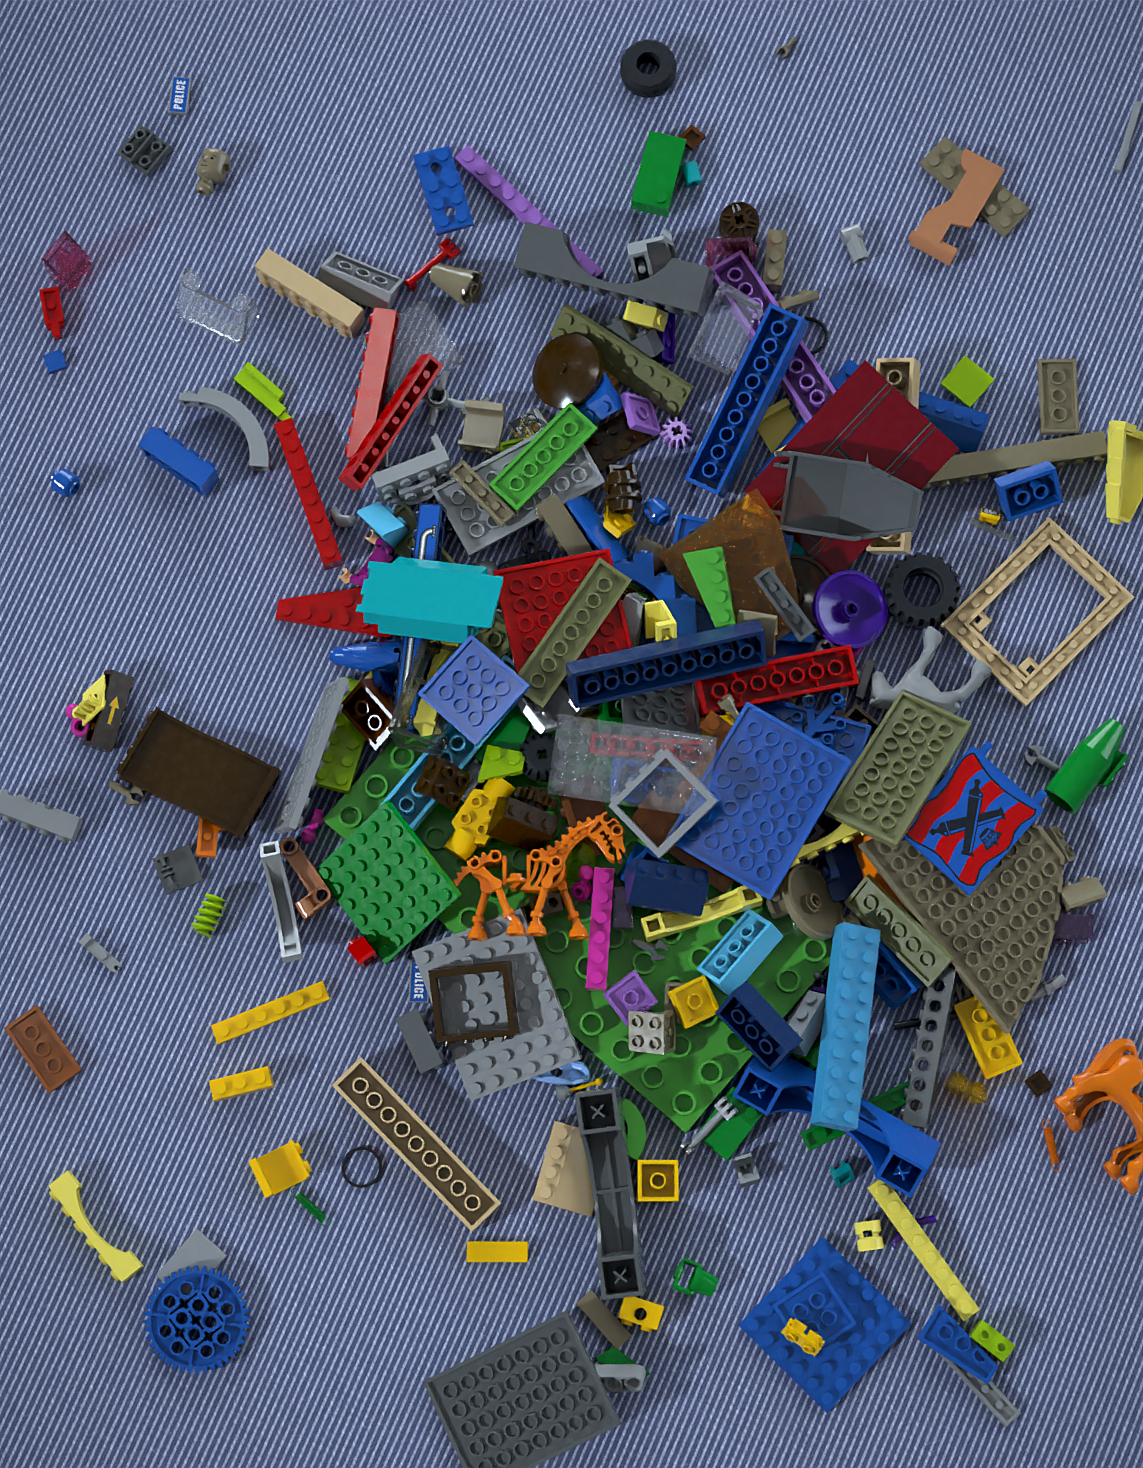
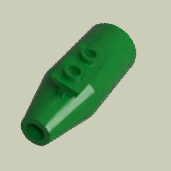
M1109 718L1078 743L1044 789L1047 793L1046 796L1063 810L1076 814L1096 786H1109L1113 782L1116 772L1125 766V760L1128 758L1127 754L1121 753L1118 750L1126 730L1125 727L1118 721Z

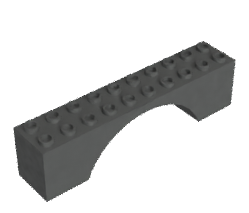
M525 222L514 267L519 270L518 273L528 278H534L535 275L544 282L551 283L554 280L556 283H559L558 285L564 287L573 285L577 290L588 292V289L600 296L606 297V294H610L609 296L616 300L624 301L626 298L629 301L640 304L646 303V305L660 310L661 307L665 308V310L672 314L679 315V312H682L686 317L696 320L698 317H704L715 272L710 267L672 258L663 269L647 279L625 284L606 282L591 276L583 269L573 252L570 237L562 230Z
M620 1086L580 1091L575 1093L580 1136L588 1162L597 1231V1263L602 1300L644 1295L647 1291V1282Z

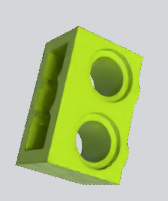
M979 1320L969 1333L974 1342L1000 1362H1004L1016 1346L983 1320Z

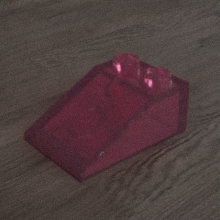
M65 230L41 259L50 279L68 292L77 287L83 274H87L92 266L90 257Z

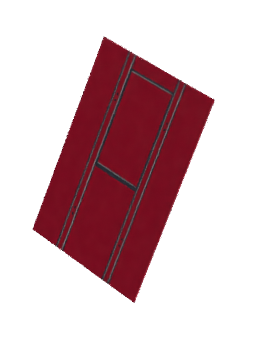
M865 360L781 451H794L866 462L868 453L869 464L921 490L959 448ZM776 456L744 490L765 512L766 509L782 511L788 469L773 467V464L780 462L789 465L790 457ZM770 515L775 522L780 523L781 515ZM786 531L789 535L794 536V540L819 562L830 575L845 571L875 539L850 541Z

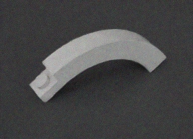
M199 387V394L194 391L179 393L181 406L209 408L231 418L241 428L247 438L251 471L270 472L271 460L268 443L257 419L245 405L224 392L206 387Z
M279 841L259 844L260 857L277 924L282 961L287 963L303 959L296 911Z

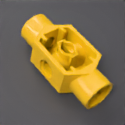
M502 778L488 779L482 790L473 789L451 822L454 832L444 845V848L457 858L467 862L477 847H487L492 837L486 835L497 799L498 797H511L515 788Z

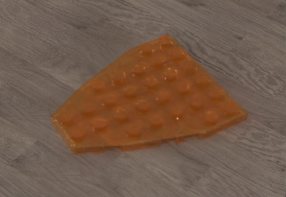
M757 488L659 554L670 573L674 575V579L679 586L705 606L683 553L723 547L736 623L739 610L741 609L778 616L776 642L792 632L754 579L755 576L770 566L799 606L796 580L779 520Z

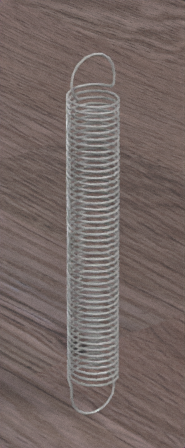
M971 518L970 523H968L976 525L974 527L985 529L983 531L994 533L992 535L1003 537L1001 539L1012 542V538H1014L1013 536H1008L1012 534L999 532L1002 530L991 528L993 526L973 520L975 518Z

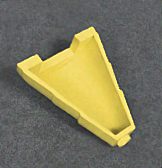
M1111 420L1109 421L1107 432L1106 518L1110 519V523L1121 525V522L1130 523L1143 498V432L1137 430V426L1131 423Z

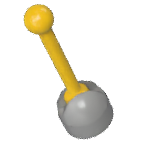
M597 1078L593 1082L569 1088L566 1085L555 1086L558 1101L561 1102L568 1099L573 1091L594 1085L601 1086L603 1079Z

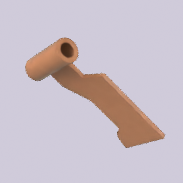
M966 148L961 156V166L966 173L950 200L929 210L917 230L913 229L908 237V240H910L909 245L948 266L952 264L959 250L942 241L950 225L971 229L1005 171L1004 168Z

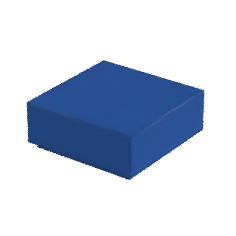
M61 349L43 355L49 374L68 368Z

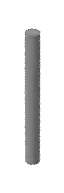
M1135 101L1114 169L1117 173H1121L1142 106V103L1139 101Z

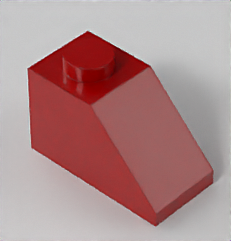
M357 936L348 943L350 945L347 948L362 969L378 958L376 952L363 936L361 938Z

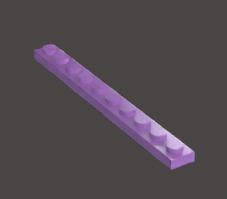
M469 145L455 157V161L524 225L525 222L558 229ZM570 240L573 252L580 265L588 274L598 279L603 274V270Z

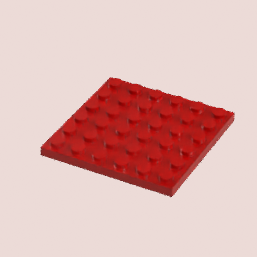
M609 548L493 571L494 576L503 577L499 601L516 674L520 672L598 558L613 566ZM621 597L577 660L632 648Z

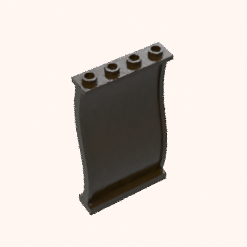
M156 706L154 711H150L148 714L147 723L144 728L141 727L139 729L135 743L129 746L126 753L127 757L119 763L117 767L119 779L125 780L171 805L208 821L244 842L282 776L281 770L275 766H270L237 747L177 720Z

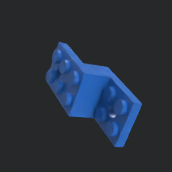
M450 146L413 155L436 235L439 236L474 226ZM434 165H439L442 169L440 172L434 173L431 171V168ZM452 208L455 210V214L447 216L445 211Z

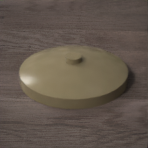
M799 864L789 869L783 879L782 892L786 908L792 920L810 938L818 941H826L832 938L834 926L841 924V919L844 918L842 902L834 903L831 901L821 870L810 864Z

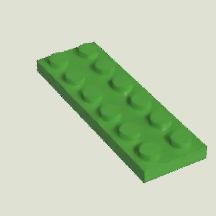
M569 402L493 479L489 487L518 512L598 428Z

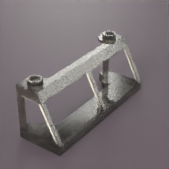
M421 638L388 726V731L397 747L442 756L443 750L447 748L448 738H446L445 731L449 722L442 715L439 714L429 740L408 732L406 721L420 683L426 685L428 682L422 678L430 657L434 658L436 654H440L441 649L455 652L459 647L441 644L439 640ZM407 736L428 744L430 748L406 744Z

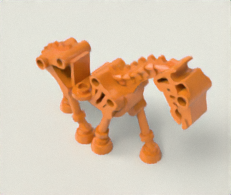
M607 812L597 815L594 820L587 817L584 823L577 821V826L575 828L569 827V834H562V841H555L554 847L548 845L546 851L544 848H540V850L534 849L530 852V855H527V879L523 878L522 874L519 873L510 874L508 878V858L506 855H502L499 850H491L488 855L482 852V857L474 856L467 861L468 866L461 867L462 872H457L458 878L454 879L453 882L458 887L460 882L469 873H472L473 877L480 882V889L482 891L475 916H472L474 926L471 927L467 940H487V934L482 924H484L485 918L483 915L486 904L492 892L497 894L503 911V918L510 921L506 936H545L546 929L543 926V922L540 921V919H543L544 914L542 910L548 893L557 890L560 892L566 907L567 919L573 923L568 938L574 940L588 939L587 929H585V925L578 918L580 915L578 911H575L568 892L567 883L565 882L567 875L565 862L573 848L585 837H589L598 845L606 859L615 864L614 854H610L611 848L607 840H605V835L609 839L613 850L616 851L618 863L621 864L623 862L621 853L626 857V851L624 847L625 835L619 821L612 818L609 822H605L609 818ZM503 867L502 881L495 878L488 870ZM503 887L504 889L510 888L514 892L521 890L526 894H539L534 911H531L532 921L527 931L522 926V922L514 915L515 911L513 908H510Z

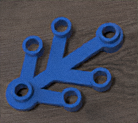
M842 693L831 695L830 703L816 720L814 711L816 706L815 699L811 696L804 699L803 704L806 708L808 729L804 734L812 737L815 733L843 732L846 730V722L841 718L837 719L834 723L823 724L834 710H841L845 707L846 700ZM835 698H841L839 702L834 701ZM808 701L813 702L812 705H806ZM794 711L791 714V721L794 723V728L802 732L801 723L803 715L800 711ZM797 715L800 716L799 720L793 719ZM843 723L844 726L839 728L837 724ZM830 733L824 734L822 738H813L827 747L832 746L834 743L833 735ZM826 738H831L830 742H825L824 740Z

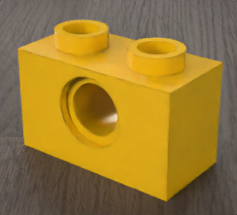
M634 1296L624 1297L618 1318H621V1323L632 1326L633 1323L641 1325V1330L652 1333L653 1329H658L664 1306ZM643 1308L646 1311L645 1319H636L634 1315L635 1310Z

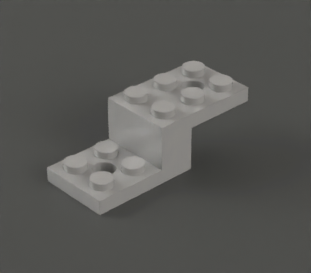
M567 678L562 680L543 709L526 697L521 698L516 703L520 708V712L532 723L533 729L540 734L567 728L583 712L598 709V704L575 709L569 697Z

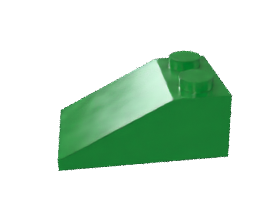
M734 1087L726 1094L727 1101L723 1106L725 1107L731 1102L733 1106L728 1111L731 1112L734 1108H737L738 1112L729 1121L723 1117L701 1140L726 1161L763 1114L732 1096L736 1089ZM717 1109L713 1111L704 1125L718 1112Z

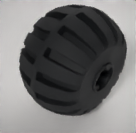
M550 733L532 734L520 746L521 750L519 752H522L523 756H525L523 773L530 779L547 782L557 778L564 771L567 764V750L563 742L555 735ZM545 752L547 758H541L540 760L539 753Z

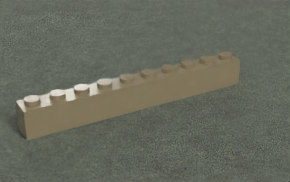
M1104 431L953 455L921 490L927 491L934 486L945 488L951 486L952 483L963 485L970 483V480L976 479L979 482L986 481L989 477L997 476L998 478L1045 461H1049L1056 469L1064 468L1068 464L1079 466L1086 461H1092V463L1101 462L1107 456Z

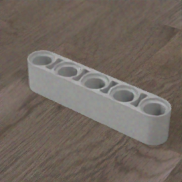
M594 1364L607 1392H638L643 1388L646 1370L641 1365Z

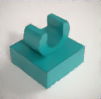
M842 1160L839 1161L841 1167L835 1170L833 1166H830V1174L837 1188L855 1179L848 1163L844 1164Z

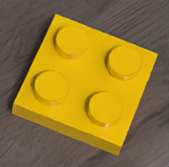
M705 975L668 991V995L684 1029L716 1015L715 1012L719 1008Z

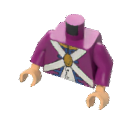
M371 529L372 535L369 538L365 536V539L376 546L357 573L351 574L347 568H343L344 574L338 575L345 584L350 582L362 587L364 579L369 577L367 568L369 561L390 563L393 559L390 556L393 547L374 530Z

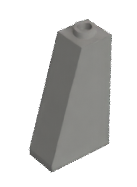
M629 592L622 601L632 648L639 646L644 620V603H646L643 600V596L635 592Z

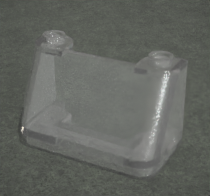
M185 268L180 278L177 313L180 318L234 344L245 342L260 315L255 300L246 295H238L232 300L231 304L223 302L200 291L199 275L195 271Z
M722 281L687 356L729 376L731 370L735 372L740 362L737 360V357L755 319L759 320L764 310L761 309L762 304Z

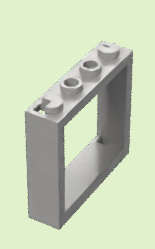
M660 749L653 756L655 760L650 765L646 763L638 771L640 775L636 779L632 777L624 785L626 789L622 793L616 792L610 798L611 803L608 805L658 858H661L719 802L669 749L664 751ZM667 758L704 796L706 801L658 847L618 805Z

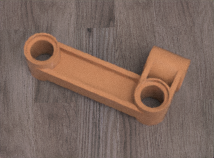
M287 837L280 843L281 852L309 891L307 896L293 905L302 918L308 920L331 903L332 894L296 840ZM288 843L295 845L294 850L291 852L285 851V846ZM322 891L328 893V897L324 901L318 900V894Z

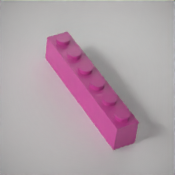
M594 867L586 990L606 991L614 868Z

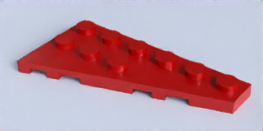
M362 587L280 599L278 602L275 619L279 621L391 639L392 634L378 633L377 624L364 623L363 612H355L357 604H361L363 600V595L360 594Z

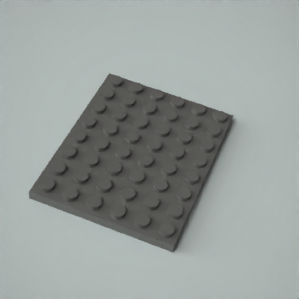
M568 1310L423 1381L463 1468H533L622 1424Z

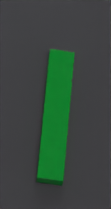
M908 1080L867 1101L887 1113L906 1105L904 1092L906 1087L909 1088L910 1082ZM816 1125L800 1134L808 1150L811 1151L846 1133L841 1130Z

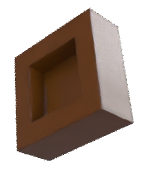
M692 124L679 136V138L686 139V147L692 152L706 137Z

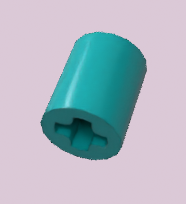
M690 161L684 163L681 166L686 187L693 188L702 184L697 162Z

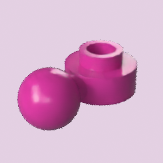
M70 704L66 707L65 712L67 717L73 719L71 731L76 737L83 738L86 735L89 722L85 725L83 731H79V727L82 726V720L75 719L72 716V710L78 705Z
M314 808L308 828L304 829L301 833L303 842L310 844L316 840L317 834L315 829L317 826L322 825L323 818L325 817L322 814L323 810Z
M583 865L579 868L578 876L580 881L574 883L571 888L573 897L578 901L589 899L593 893V888L588 881L593 878L594 871L589 865Z

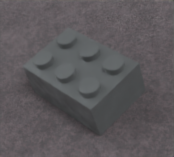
M416 1008L395 1019L423 1077L445 1067L443 1064L446 1061L442 1050L440 1048L436 1049L434 1045L437 1043L436 1037L432 1030H427L426 1025L429 1023L423 1011L419 1013Z

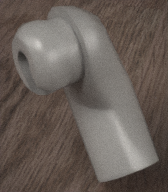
M333 507L328 511L339 527L349 528L356 524V517L354 515H341L337 507Z

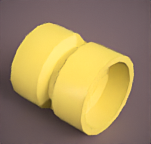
M880 1220L854 1223L855 1234L859 1236L857 1240L858 1252L884 1249L883 1237L879 1236V1233L882 1231ZM872 1230L873 1236L866 1237L865 1231Z

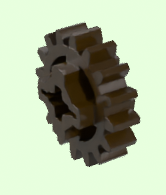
M530 785L528 788L517 787L514 795L517 800L543 811H555L558 803L557 800L549 797L548 791Z

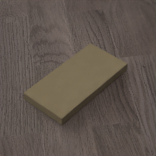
M1038 359L1040 435H1078L1079 410L1076 359Z

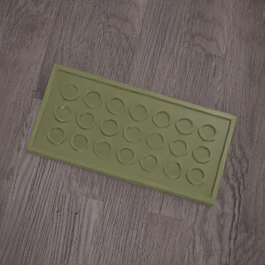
M901 690L825 809V815L897 849L970 731L972 722Z

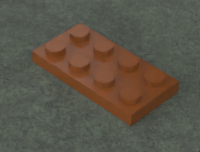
M35 1005L4 1027L49 1094L82 1071V1068L38 1005Z

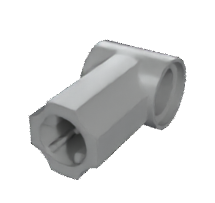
M857 223L840 229L841 240L844 246H847L853 264H859L869 259L860 225Z

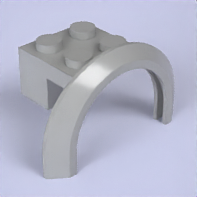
M662 227V236L627 244L635 282L653 276L663 269L672 258L678 259L672 234L665 227Z

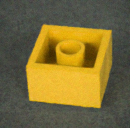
M637 1160L638 1202L679 1201L678 1160Z

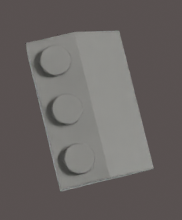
M808 990L798 1000L786 1019L791 1028L803 1039L792 1053L806 1056L820 1033L823 1023L825 994Z

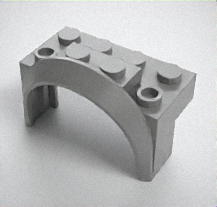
M438 434L431 436L435 450L380 472H377V469L374 470L370 477L381 503L392 502L402 505L405 502L407 506L423 503L434 497L432 489L445 483L446 479L450 477L449 471L452 469L450 459L445 447L441 444ZM416 480H425L420 484L408 487Z

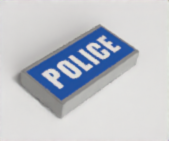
M172 76L168 106L169 114L188 115L191 78Z
M410 962L408 1002L429 1003V995L416 962Z

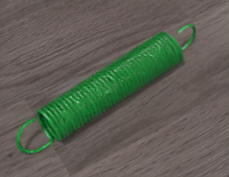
M299 1192L296 1197L292 1194L297 1201L325 1226L322 1221L327 1216L302 1192Z

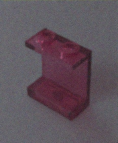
M752 237L706 239L705 266L710 268L714 266L715 255H733L740 250L747 254V259L752 265V262L756 261V244H753Z

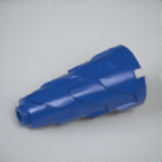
M403 639L335 646L333 650H330V661H333L334 665L358 669L363 672L372 671L379 675L398 678L397 661L400 660L401 656L399 643Z

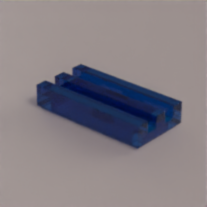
M376 669L372 673L375 685L377 687L380 686L383 693L386 692V695L390 698L394 694L391 680L379 669Z

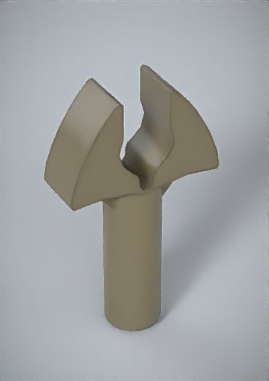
M113 780L109 782L108 786L126 796V805L134 806L141 804L133 800L131 794H139L144 797L141 789L136 786L128 789Z

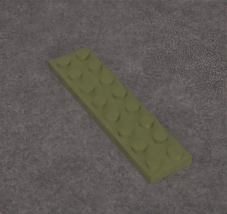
M566 303L563 306L549 336L556 338L563 334L572 333L589 339L600 351L604 372L641 396L649 398L653 404L673 417L680 415L695 386Z
M598 558L517 674L531 686L523 695L541 709L544 708L567 675L565 663L578 659L632 579L601 558Z

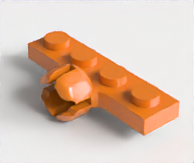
M199 818L196 857L216 858L218 834L226 831Z

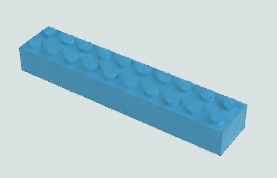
M846 922L834 926L810 1121L812 1125L846 1132L858 1129L881 930Z

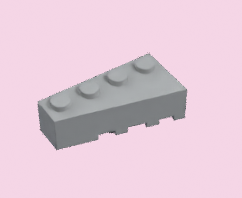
M2 788L0 816L3 817L2 821L13 824L14 821L21 823L20 827L30 831L32 828L38 829L39 834L50 837L51 834L58 836L57 840L67 844L69 841L75 842L83 822L80 817L57 808L50 809V806L36 801L33 803L31 799L20 794L17 797L13 796L7 789Z

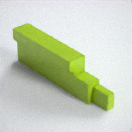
M247 362L244 368L234 377V381L280 421L292 418L286 413V407L280 403L285 397L284 392L251 363Z

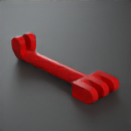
M446 238L439 244V248L442 250L439 254L404 281V284L409 286L412 292L417 288V281L427 274L432 266L439 264L447 256L453 260L462 252L460 248L452 252L457 246L455 243L447 247L451 242L450 238Z

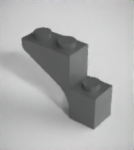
M621 314L611 318V322L607 323L605 320L599 323L650 358L657 356L664 350L655 329L649 331L643 329L638 332L635 324L624 320Z

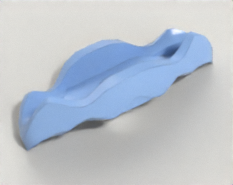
M574 1061L559 1067L562 1070V1075L559 1077L552 1076L551 1071L533 1077L535 1080L550 1084L574 1085L590 1081L591 1074L585 1063Z

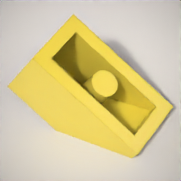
M628 301L623 319L647 330L655 329V331L664 332L669 313L655 307Z

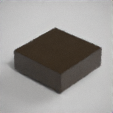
M1041 1069L1024 1081L1036 1098L1052 1086Z

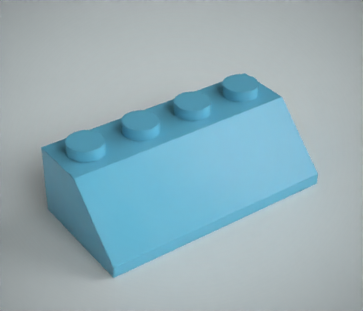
M750 909L746 910L697 967V970L702 975H705L721 991L730 995L751 976L784 936L771 922Z

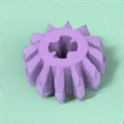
M674 417V422L668 419V425L663 424L662 429L664 431L660 433L661 437H665L663 443H669V449L673 445H676V450H679L680 445L686 448V442L692 441L690 437L693 435V430H690L691 424H685L684 418L680 422L678 417ZM677 431H680V434H677V436H674V433H676Z

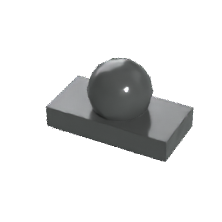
M867 659L863 671L856 669L859 684L853 687L857 688L855 696L861 702L866 701L871 686L872 673L877 668L873 660Z

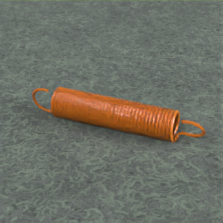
M1043 1127L1053 1168V1164L1059 1163L1051 1127Z

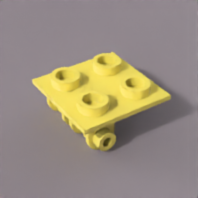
M104 674L83 693L82 702L72 710V716L75 719H81L82 726H85L96 714L105 708L106 684Z

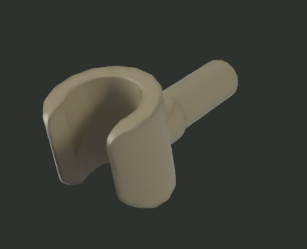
M793 36L787 45L780 46L777 49V55L781 51H785L786 53L782 59H786L788 57V50L797 38Z

